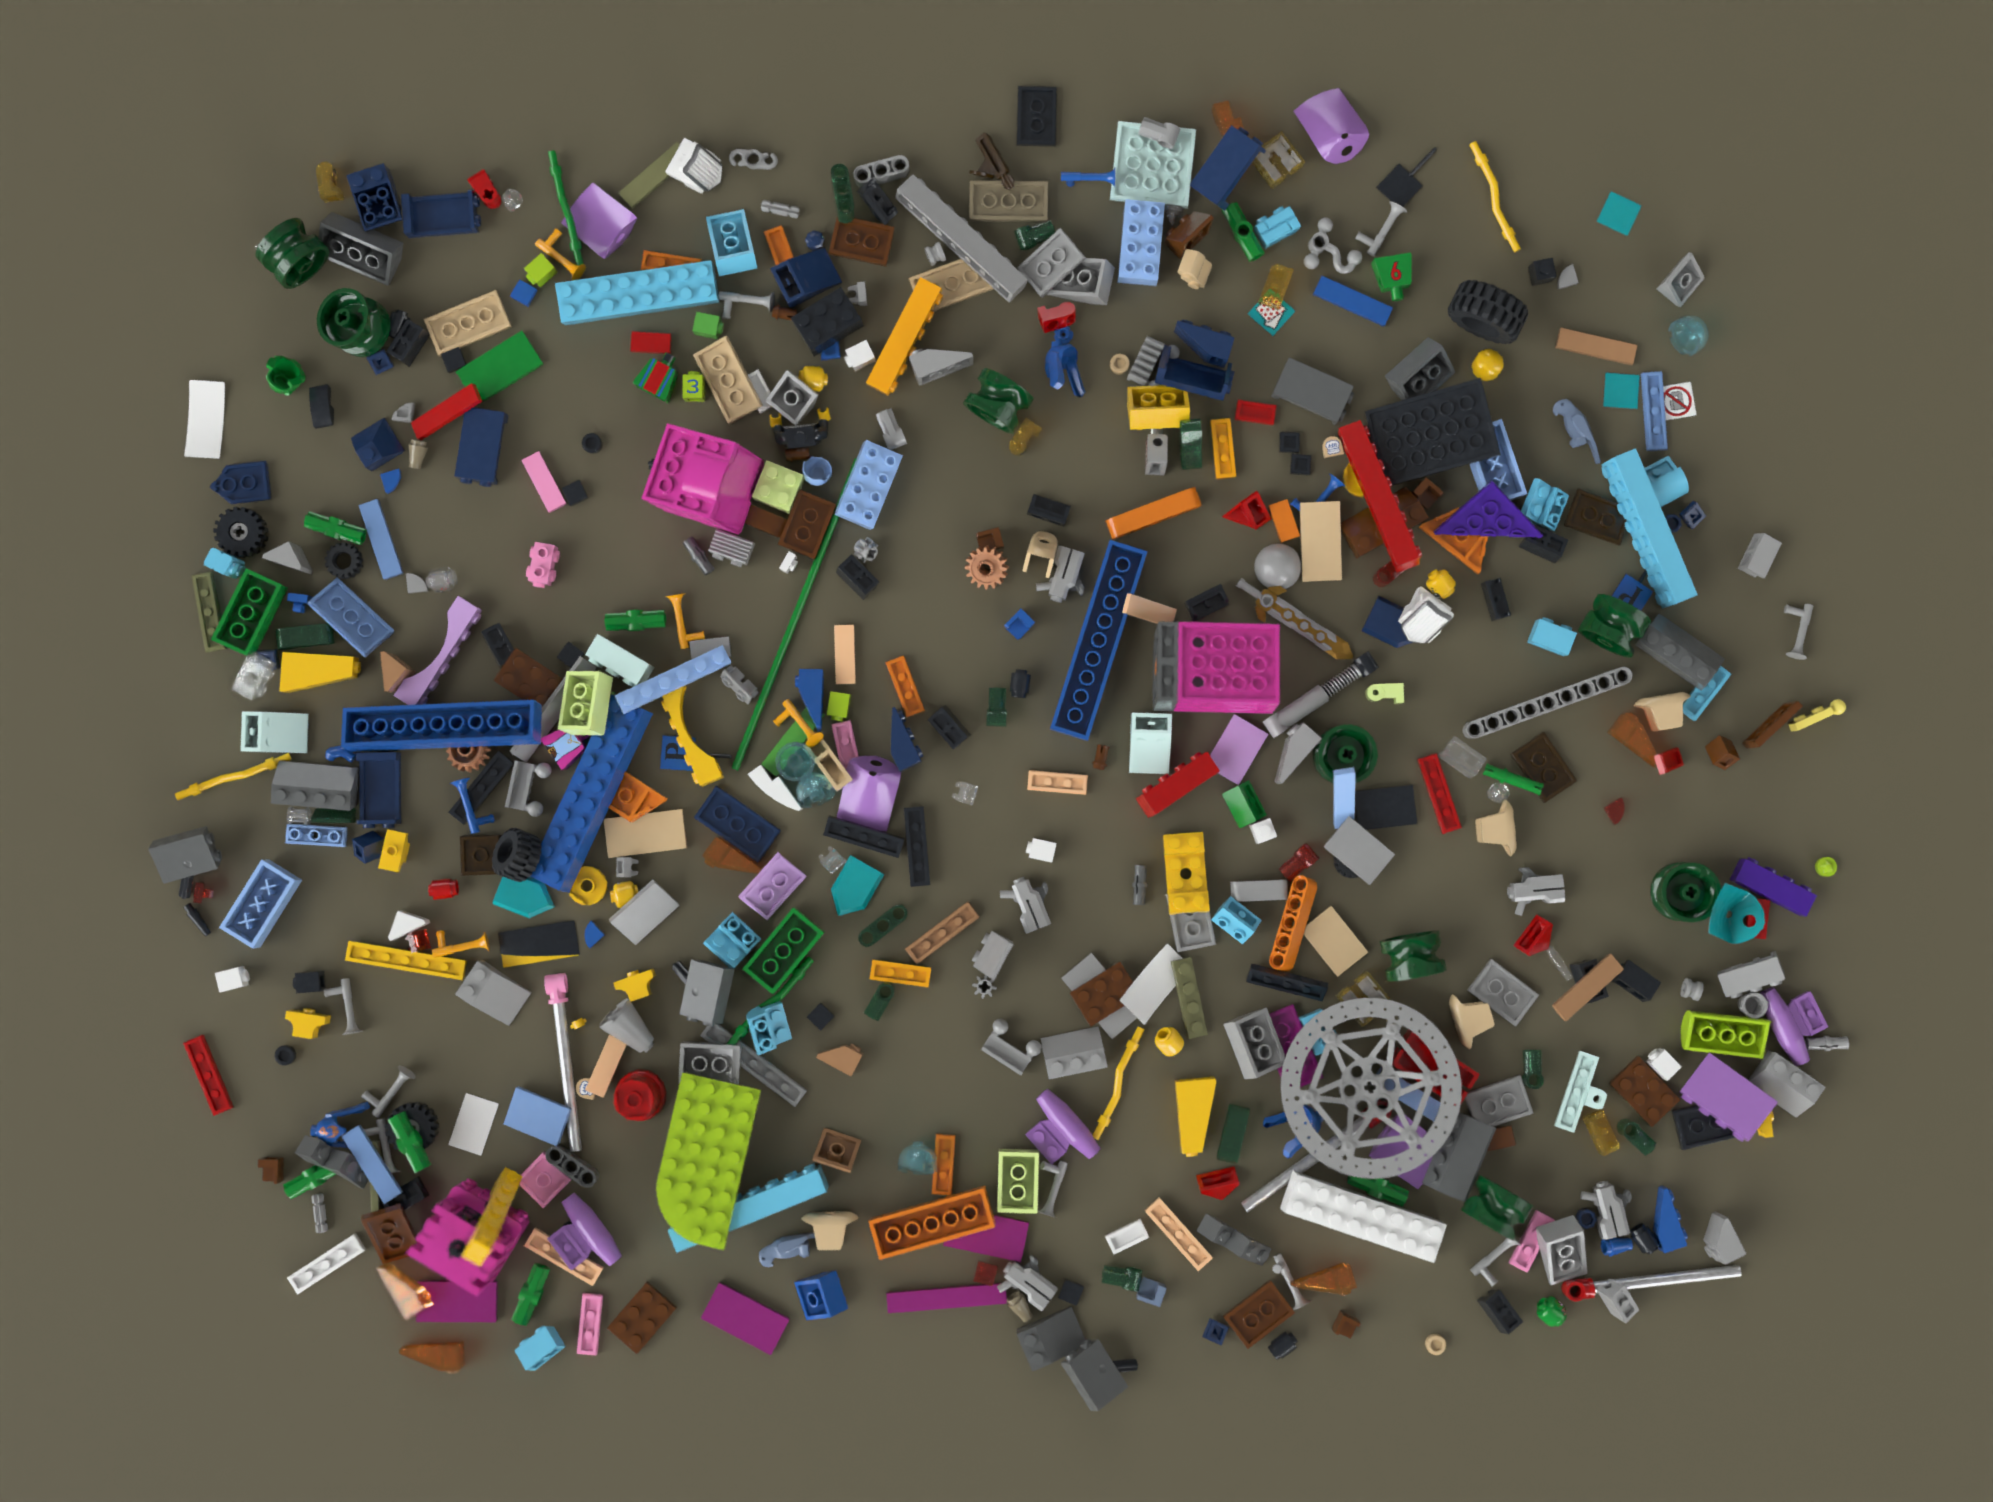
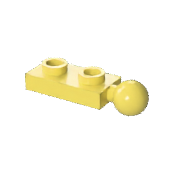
M1836 699L1827 708H1823V706L1811 710L1812 714L1808 716L1802 714L1793 718L1794 722L1788 724L1791 732L1799 731L1831 715H1841L1846 710V704L1844 701Z

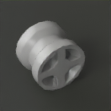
M939 242L935 243L932 247L927 246L924 248L931 266H934L938 261H946Z
M1685 978L1681 986V997H1691L1692 1000L1699 1001L1703 993V982H1692L1691 979Z

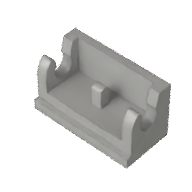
M1765 533L1754 534L1737 569L1753 577L1765 578L1782 543Z
M1608 1279V1283L1612 1285L1611 1288L1606 1289L1604 1286L1599 1285L1596 1290L1609 1312L1624 1323H1627L1639 1311V1308L1623 1283L1619 1284L1613 1279Z

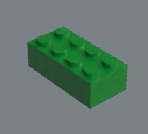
M246 568L211 640L254 659L256 651L259 649L288 588Z
M793 907L744 966L743 970L770 993L774 994L823 936L825 931L799 909Z

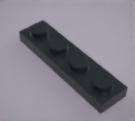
M500 751L495 754L467 789L474 813L514 766V762ZM460 797L448 813L465 825L468 821Z
M924 806L904 808L910 886L931 885Z
M830 815L823 833L824 836L896 858L900 856L905 839Z
M1251 963L1246 977L1247 983L1322 1002L1328 990V982Z

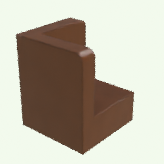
M1427 477L1412 492L1426 509H1429L1444 493Z
M999 527L976 533L978 545L982 549L986 545H989V549L997 547L996 550L1004 549Z
M1721 735L1705 746L1713 765L1723 770H1726L1740 760L1732 741Z
M263 1157L258 1159V1168H263V1181H273L274 1184L283 1181L284 1157Z
M1339 1311L1332 1330L1337 1335L1341 1334L1351 1339L1356 1326L1360 1328L1361 1323L1357 1318Z

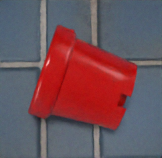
M637 1069L628 1072L620 1079L615 1088L613 1103L616 1111L627 1120L645 1121L654 1118L661 1112L666 1103L667 1092L664 1082L657 1074L649 1070Z

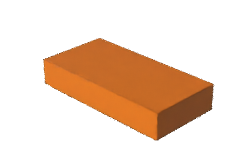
M782 225L764 231L776 265L794 258Z
M1288 499L1269 505L1268 508L1280 542L1283 543L1300 537Z

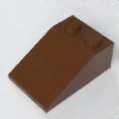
M1195 211L1191 215L1186 214L1179 221L1181 224L1176 229L1172 227L1165 234L1164 244L1181 260L1186 249L1191 250L1209 233L1214 217L1210 214Z

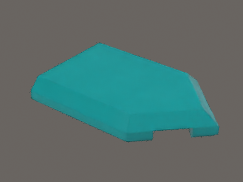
M850 855L831 888L838 916L865 909L885 874Z
M502 876L493 899V905L527 918L534 917L555 907L546 884L531 876L522 882H516Z

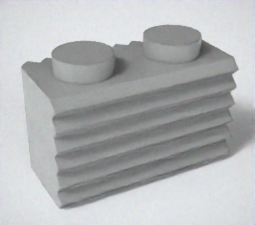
M716 529L708 551L712 553V557L723 561L726 558L731 560L730 564L742 567V564L748 565L755 543Z

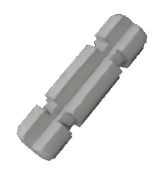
M763 200L761 205L763 212L769 213L771 211L773 214L790 215L792 218H798L800 212L799 207H789L787 204L777 202L771 203L768 200Z
M318 1193L311 1197L314 1204V1221L317 1222L315 1229L316 1233H324L328 1230L327 1223H325L327 1218L325 1204H323L324 1195L323 1193Z

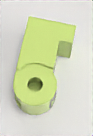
M1404 683L1373 684L1366 689V698L1371 702H1377L1381 699H1394V704L1404 703Z

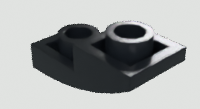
M328 384L310 387L309 401L313 427L318 429L333 426L334 408L331 406V387Z

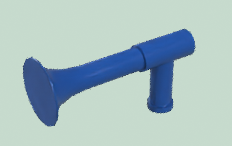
M1115 167L1107 173L1061 172V181H1066L1068 187L1074 186L1075 181L1081 180L1106 181L1115 188Z
M1330 474L1331 480L1329 485L1315 502H1325L1335 489L1346 486L1338 478ZM1295 498L1290 505H1293L1300 511L1301 502Z
M464 778L450 784L456 786L461 795L471 834L480 832L479 825L494 823L495 819L493 814L476 818L467 791V782L470 778Z

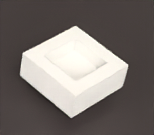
M788 551L779 569L786 574L789 571L793 572L798 563L796 561L797 556Z

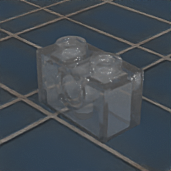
M258 652L247 655L231 689L251 701L262 697L267 690L265 687L267 682L275 674L273 670L276 663Z

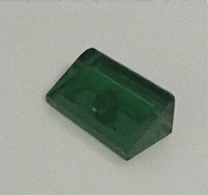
M316 808L310 821L316 823L356 822V808L350 811Z

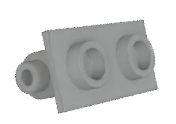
M730 665L726 670H723L720 678L726 687L731 688L736 693L740 701L748 705L752 697L755 698L759 694L758 688L749 679L742 683L741 680L745 675L736 666Z

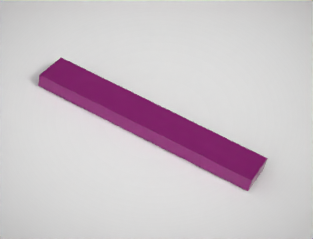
M1001 1283L887 1292L888 1313L1007 1304L1006 1290L1000 1293L997 1286Z

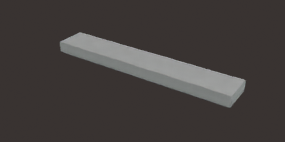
M580 656L569 671H595L597 667ZM566 676L542 707L541 738L549 733L560 717ZM540 744L514 745L510 752L524 762H527Z
M715 1024L714 1027L707 1026L700 1036L710 1043L726 1044L733 1034L720 1024ZM739 1040L736 1045H741L740 1066L795 1107L807 1090L764 1057L758 1055L756 1051L743 1041Z

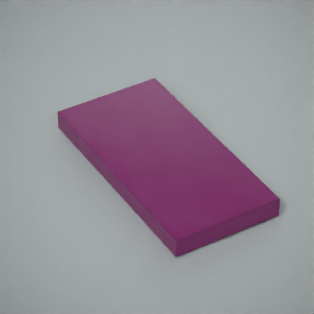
M1294 1004L1269 1013L1285 1056L1294 1038L1303 1028ZM1312 1048L1304 1061L1300 1087L1312 1082L1318 1066ZM1283 1066L1277 1068L1280 1078Z
M994 1215L996 1221L994 1228L945 1241L943 1246L1021 1262L1029 1222Z
M417 1281L416 1322H497L498 1281L491 1283L478 1296L473 1295L452 1281Z
M719 1282L701 1316V1319L769 1355L772 1354L790 1320L785 1315L722 1282Z

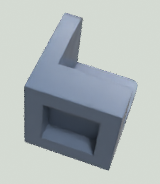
M1142 1277L1136 1294L1137 1299L1160 1307L1166 1291V1285Z

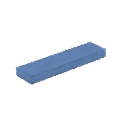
M1662 371L1641 373L1646 451L1667 450Z
M375 499L358 505L383 579L387 580L404 574L379 500Z
M361 1125L341 1136L384 1204L403 1192Z

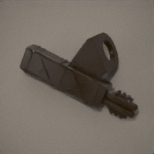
M984 132L976 139V144L986 159L978 171L969 170V174L993 178L995 174L997 179H1002L1001 184H1003L1004 189L1011 191L1015 187L1013 184L1015 182L1012 175L1008 174L1010 170L993 143L991 136Z

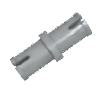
M1829 1035L1819 1038L1806 1037L1805 1044L1807 1050L1821 1049L1830 1051L1831 1049H1848L1849 1039L1847 1037H1830Z

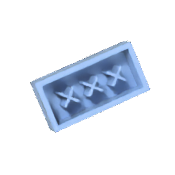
M1125 200L1117 283L1157 285L1165 203Z
M1502 419L1494 421L1493 426L1501 456L1469 465L1478 491L1492 480L1512 501L1527 494L1506 429Z
M868 440L864 441L834 515L869 530L873 529L903 455Z
M269 859L261 860L219 928L251 948H260L302 882V879Z

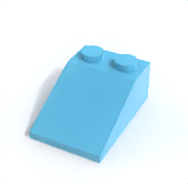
M744 209L706 217L719 276L757 269Z

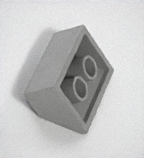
M1262 1008L1223 1023L1244 1079L1258 1078L1283 1066L1286 1056L1267 1008Z
M1099 1026L1040 1038L1049 1079L1107 1068Z
M1768 1051L1748 1079L1752 1084L1778 1102V1106L1796 1118L1815 1104L1826 1088L1782 1056L1772 1051Z

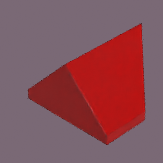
M1258 491L1252 493L1222 516L1255 530L1271 520Z

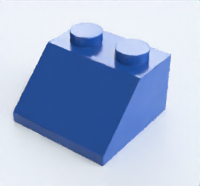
M836 1270L822 1272L794 1282L806 1320L830 1318L848 1309L846 1297Z

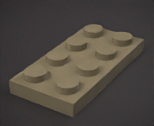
M970 180L969 221H1048V181H1014L1015 187L1009 191L1004 189L1003 184H1001L1002 181Z

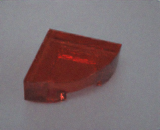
M1622 797L1603 808L1614 825L1624 815L1625 806Z

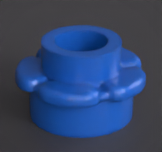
M1069 326L1054 331L1055 340L1062 341L1063 344H1068L1073 338V331L1070 330Z

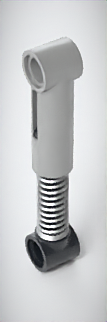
M1367 651L1352 661L1353 664L1336 675V677H1333V679H1330V681H1327V683H1324V685L1315 686L1280 711L1265 719L1263 724L1272 737L1275 738L1290 728V726L1327 703L1329 696L1332 697V694L1335 695V692L1341 691V688L1346 687V684L1349 685V682L1352 683V680L1355 681V678H1364L1378 669L1379 666L1370 652Z

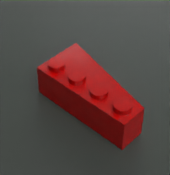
M1199 751L1190 757L1191 762L1186 765L1184 762L1174 768L1176 772L1170 776L1166 773L1158 779V784L1155 786L1150 784L1142 790L1143 794L1135 799L1148 818L1158 814L1220 772L1207 751L1203 754Z

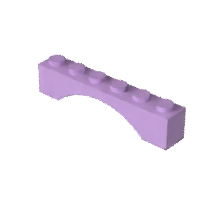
M457 596L447 612V636L439 655L426 669L404 679L394 696L407 705L426 704L428 700L427 695L437 687L439 683L437 681L438 678L448 670L449 661L459 653L460 644L470 636L471 631L469 630L473 624L476 625L479 622L482 610L464 598Z

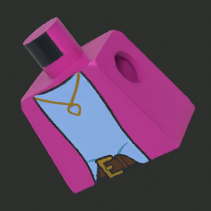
M557 730L542 737L541 741L561 770H567L584 753L587 747L584 740L591 735H571Z

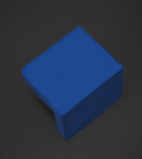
M1020 609L1004 627L1019 640L1035 622Z

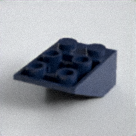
M384 163L346 175L365 232L403 220L396 187L390 169Z
M825 247L788 259L770 268L789 308L842 283Z
M1188 320L1177 321L1174 333L1205 363L1222 368L1225 367L1235 337H1232L1230 333L1220 331L1219 333L1212 331L1211 327L1205 325L1195 326L1193 322Z
M893 707L891 755L899 771L903 772L921 763L923 754L918 745L914 746L912 742L915 737L910 727L905 728L903 722L906 719L901 709L897 711Z

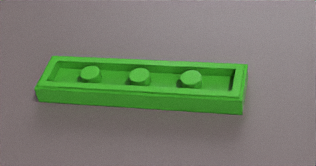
M805 708L800 715L809 727L814 730L816 727L807 708ZM796 721L761 764L776 777L807 739L805 732Z

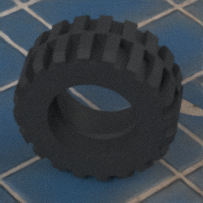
M1466 280L1459 284L1448 307V316L1459 327L1464 328L1465 331L1477 337L1498 344H1511L1517 340L1526 322L1528 309L1520 299H1517L1516 296L1504 289L1483 281Z

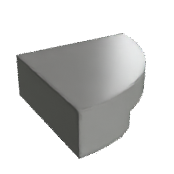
M1573 264L1566 267L1560 274L1557 282L1558 290L1578 284Z
M406 403L394 412L392 420L411 423L414 418L415 403Z
M406 573L409 594L429 592L428 586L422 578Z

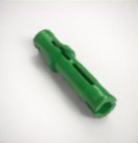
M1488 763L1485 766L1487 770L1483 772L1484 776L1497 779L1499 783L1503 784L1505 782L1539 796L1544 786V783H1539L1509 772L1506 768L1503 770Z

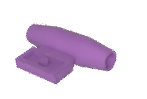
M1774 987L1760 992L1759 994H1762L1768 1001L1765 1015L1771 1021L1770 1026L1780 1046L1795 1066L1807 1063L1810 1058L1803 1036H1812L1828 1027L1811 991H1806L1791 999L1788 1005Z
M1046 1089L1036 1098L1048 1119L1038 1122L1025 1135L1050 1164H1053L1067 1152L1069 1144L1088 1159L1092 1158L1101 1149L1087 1126L1053 1092Z
M576 1193L571 1194L561 1202L572 1224L562 1226L548 1237L547 1240L570 1270H573L586 1260L591 1250L608 1266L622 1257L610 1232L595 1212Z

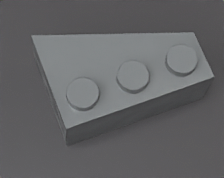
M1776 951L1770 952L1771 956L1761 959L1757 957L1751 962L1740 963L1718 971L1717 975L1725 997L1730 996L1733 999L1742 996V992L1750 990L1753 993L1762 990V986L1768 984L1771 987L1782 984V980H1785V975Z

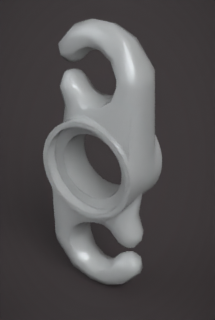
M735 149L729 155V161L733 166L737 164L734 156L739 154L742 159L738 162V165L747 166L750 169L771 170L778 163L777 156L771 153L770 156L773 162L772 164H766L765 159L769 156V153H761L755 149ZM750 155H757L759 161L756 164H750L748 162Z

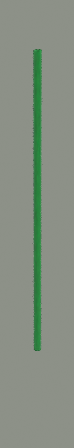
M856 458L853 461L731 768L739 771L839 520V516L834 515Z

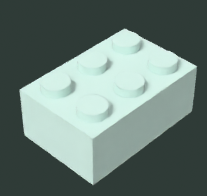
M598 634L585 654L590 657L589 662L600 668L603 666L607 667L606 672L617 678L620 676L624 677L622 681L632 687L647 681L655 668Z

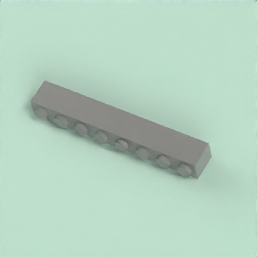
M912 175L897 189L895 198L1009 303L1025 288L1028 281L1026 275L1021 270H1017L1007 257H1003L993 244H989L984 240L980 232L972 229L964 218H960L950 205L945 204L936 192L931 191L922 179Z

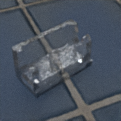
M1455 736L1446 743L1447 746L1438 755V757L1469 779L1478 774L1487 760Z

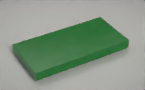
M521 330L457 370L456 374L465 387L471 383L476 385L482 399L481 403L544 364Z

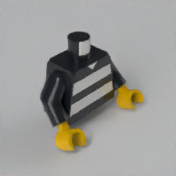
M828 407L825 412H821L820 408L817 410L819 423L782 427L781 414L778 413L777 418H773L772 414H770V426L773 427L777 444L785 445L789 449L814 446L821 443L828 435V421L831 419Z

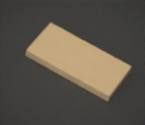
M962 259L909 278L913 290L920 277L942 288L941 294L944 296L940 304L935 305L933 312L994 289Z
M497 290L424 319L438 356H441L444 352L457 347H465L512 327Z
M724 336L693 354L728 424L736 422L763 406L728 336Z
M1340 501L1300 503L1302 582L1342 580Z
M683 809L647 813L633 823L623 817L604 819L608 858L687 848Z

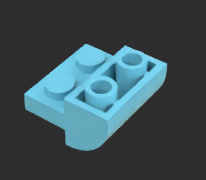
M1669 456L1644 468L1660 507L1689 492L1688 481L1681 467L1677 468Z
M1534 478L1521 512L1533 524L1555 532L1569 495L1557 487H1551L1541 479Z
M732 912L703 944L729 968L734 969L759 943L761 938Z
M781 1001L762 1008L757 1006L746 1014L758 1055L776 1049L777 1044L792 1039Z

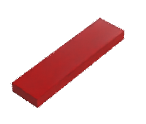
M473 383L469 384L412 421L411 425L417 439L422 441L481 403L482 399L476 385Z
M1437 753L1417 759L1441 833L1445 834L1462 828Z
M204 1034L184 1042V1047L213 1116L234 1108Z

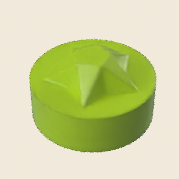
M1821 857L1815 863V870L1820 876L1829 877L1835 874L1837 864L1830 857Z

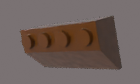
M1407 487L1395 492L1399 500V510L1404 511L1407 522L1405 524L1408 529L1429 518L1420 501ZM1369 507L1341 522V533L1356 559L1384 544Z

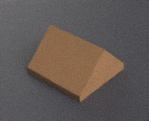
M381 651L384 691L395 694L403 680L412 677L416 671L395 654Z
M824 1128L812 1161L850 1173L861 1140Z

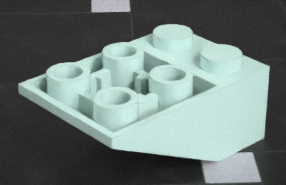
M242 711L241 751L308 753L309 714Z
M1131 713L1129 773L1169 774L1172 714Z

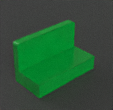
M1249 780L1222 793L1239 828L1256 822L1267 815Z

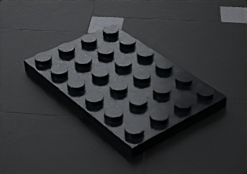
M1482 378L1365 411L1371 439L1377 449L1376 457L1378 460H1382L1385 469L1383 473L1385 477L1388 476L1390 478L1392 486L1501 456Z

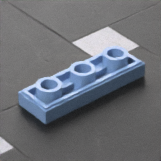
M287 824L285 843L346 847L348 827ZM315 832L318 833V837L316 839L314 838Z

